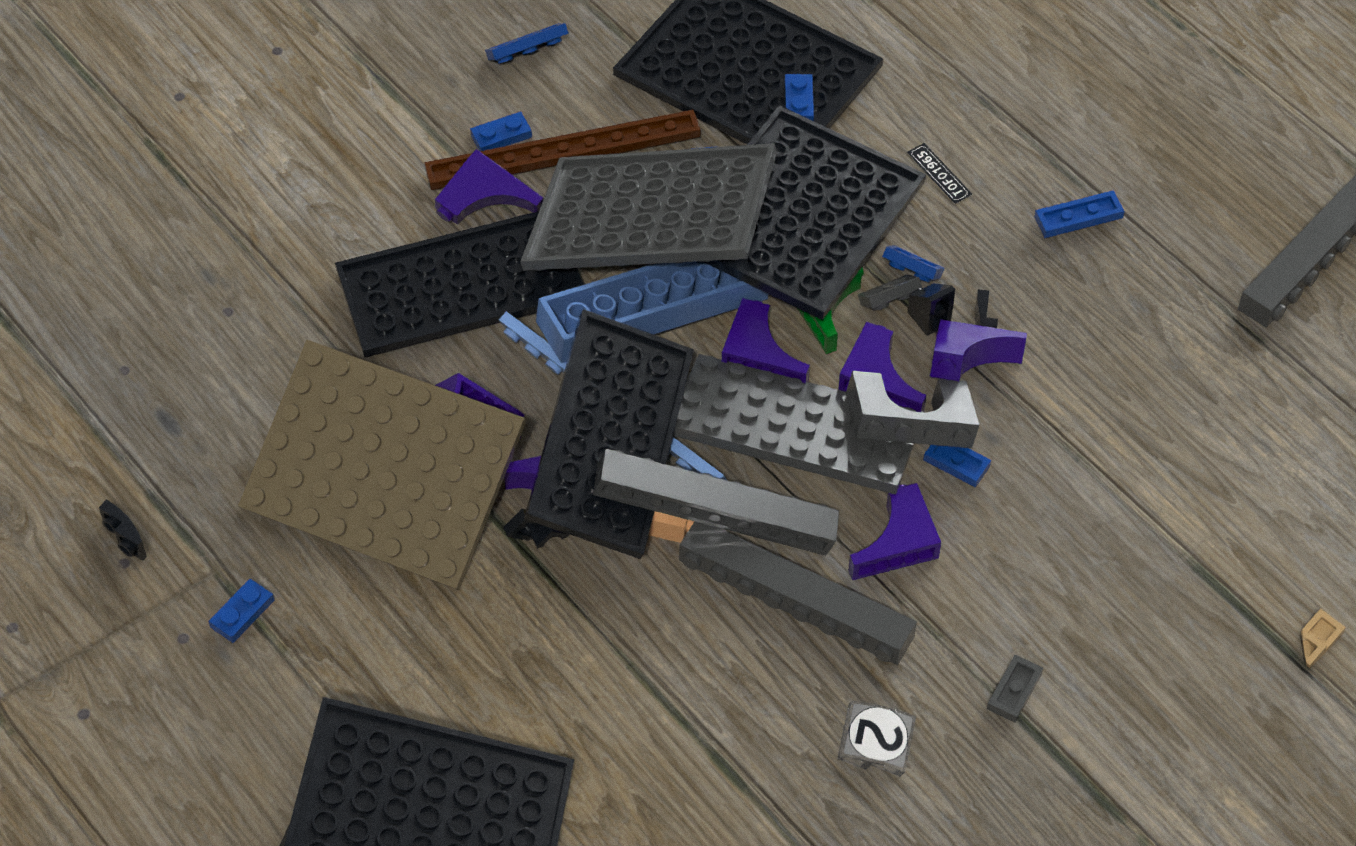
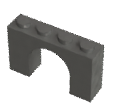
M852 371L846 398L856 438L962 448L973 447L979 428V421L967 381L938 379L931 400L933 411L914 412L898 406L888 397L881 373Z

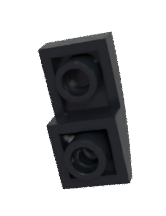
M106 499L99 507L103 526L111 533L116 534L118 548L129 557L134 555L144 561L147 556L135 525L121 509Z

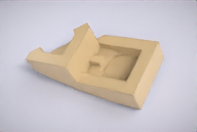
M1321 608L1301 630L1305 664L1309 668L1332 647L1346 629L1344 625Z

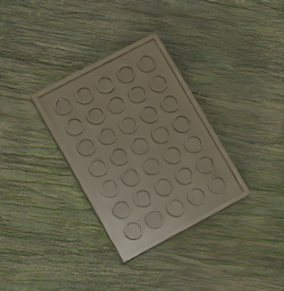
M306 339L238 507L459 590L527 420L524 417Z

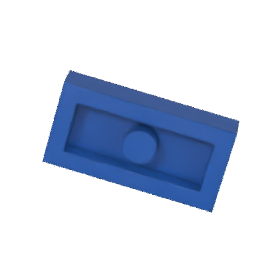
M785 74V108L814 121L812 74Z
M521 111L470 128L471 137L479 151L505 147L532 138V131Z
M896 245L886 246L882 256L890 260V266L903 271L905 268H908L915 272L914 276L926 282H930L931 279H940L945 269Z
M930 445L924 454L923 460L975 488L991 465L990 459L969 448Z
M249 579L208 621L209 626L234 643L275 601L274 596L258 583Z

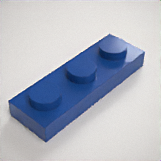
M557 23L486 49L485 52L488 60H497L499 64L512 60V54L522 51L523 55L538 50L536 45L546 42L547 46L561 42V36L569 33L565 23Z
M1113 190L1035 210L1034 218L1044 238L1122 219L1125 211Z

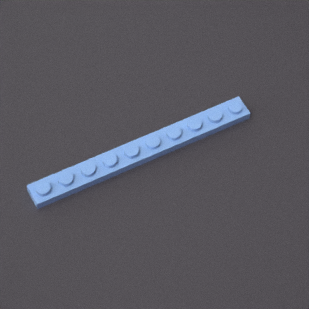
M506 311L499 319L505 327L503 333L515 343L520 340L526 344L524 349L534 358L538 359L541 356L547 360L545 365L555 374L564 373L567 362L561 363L547 341ZM672 437L668 455L671 454L678 459L675 462L678 466L685 470L700 474L707 473L715 478L727 480L721 472Z

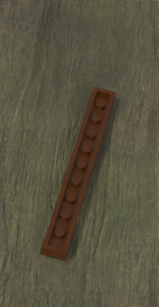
M693 109L480 152L510 174L556 166L560 157L617 154L700 137V127ZM472 153L424 162L430 189L444 188Z

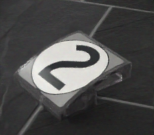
M851 701L847 709L837 759L865 770L870 766H874L900 777L906 772L916 716L886 706Z

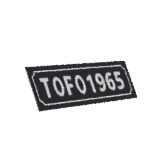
M925 143L907 152L954 204L973 195Z

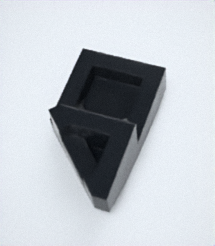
M978 289L975 305V324L997 328L998 318L987 317L989 290Z
M521 509L503 527L507 537L526 541L533 540L537 549L543 547L552 537H560L562 540L569 536V534L524 519L526 509Z

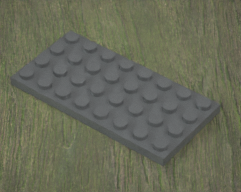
M702 354L698 355L686 380L673 436L895 495L915 443L856 438L846 392L810 382L805 384L797 378H790L770 371L744 366L740 363L729 361L725 363L721 359ZM902 407L904 409L916 412V410L912 408Z

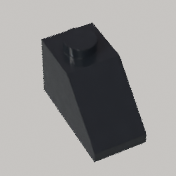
M933 283L925 288H918L909 295L907 313L926 336L938 331L940 319L951 321L956 291L952 285Z

